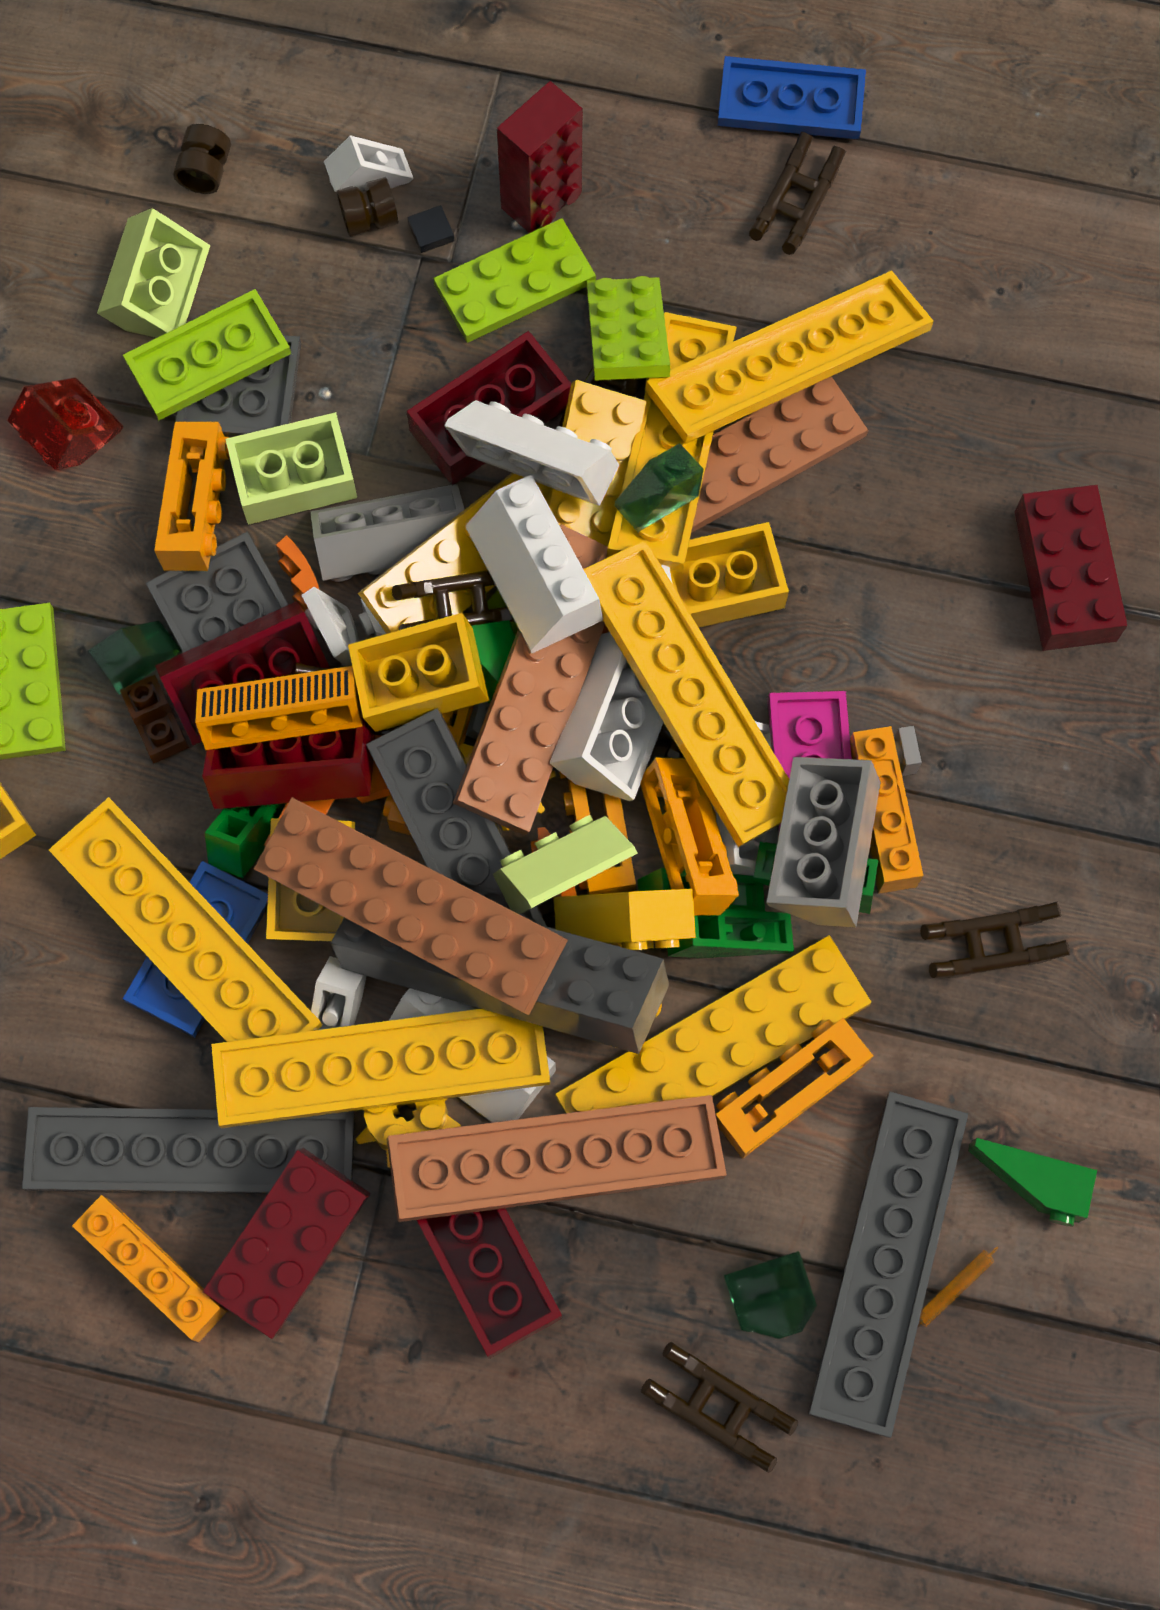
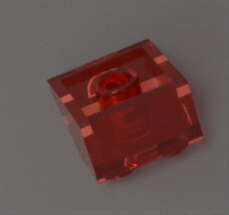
M77 378L24 386L7 419L19 433L20 437L27 441L43 457L45 463L54 470L81 465L119 434L124 427Z

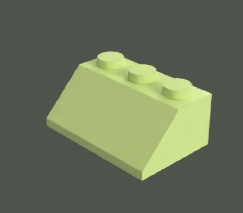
M153 208L129 217L97 314L125 331L155 338L186 324L210 245Z
M588 815L569 825L572 833L559 839L555 832L535 842L537 851L524 857L522 851L519 850L500 860L503 868L493 873V876L509 908L521 914L638 854L634 845L606 816L593 821L591 815Z

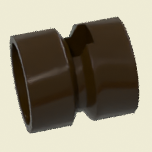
M192 124L188 126L181 145L182 152L178 156L173 172L177 183L195 193L212 194L217 192L224 172L223 166L227 161L231 147L230 138L221 130L210 125Z
M386 177L366 182L364 191H361L356 186L337 190L341 213L349 237L369 231L372 223L379 229L399 223L395 202Z

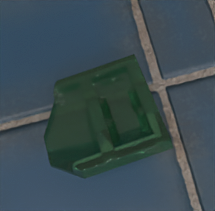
M799 1251L724 1275L740 1328L743 1331L755 1332L778 1339L794 1335L804 1330L817 1307Z

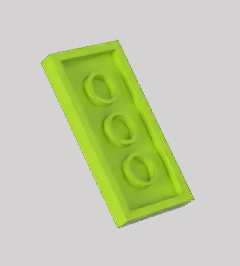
M563 218L434 277L433 280L435 288L465 341L468 343L587 287V281L596 280V274Z
M639 276L633 279L601 278L598 280H588L587 299L594 379L616 380L670 377V358L660 278Z
M254 289L123 354V357L158 420H161L290 355L291 350L258 292Z
M50 603L0 609V760L66 751L53 607Z

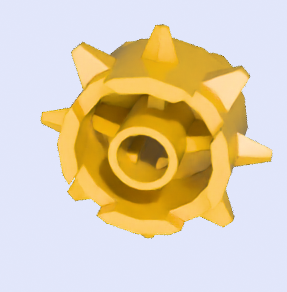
M448 1098L363 1109L367 1127L356 1138L358 1144L376 1141L386 1151L387 1167L390 1168L387 1146L388 1136L461 1127V1125L448 1116L445 1101ZM405 1105L408 1108L415 1107L417 1109L412 1111L414 1118L407 1122L403 1117L396 1119V1115L400 1114L399 1109Z

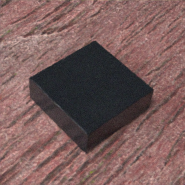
M441 205L407 217L409 227L421 253L455 241L453 231Z

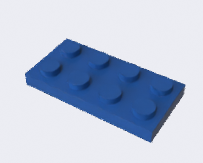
M725 56L717 126L797 134L805 132L809 135L859 139L866 69Z
M201 861L190 880L191 885L248 944L267 910L268 894ZM146 957L123 1000L195 1038L205 1018L154 963Z

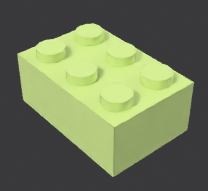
M336 412L225 439L241 505L248 525L357 498Z

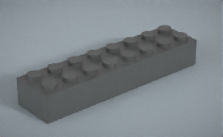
M345 917L331 941L342 969L637 1054L642 1049L669 987L663 958L545 927L568 939L533 1009L527 1015Z

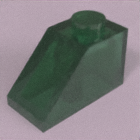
M679 443L649 460L617 498L614 506L633 528L639 532L699 497L704 469Z
M160 621L120 628L88 650L96 665L118 695L121 694L120 689L140 681L156 670L155 665L171 659L182 652Z

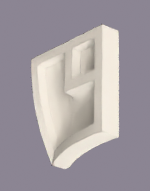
M312 587L302 594L308 607L305 610V614L314 628L320 630L333 657L340 661L343 667L352 666L348 644L359 642V636L348 607L316 587Z

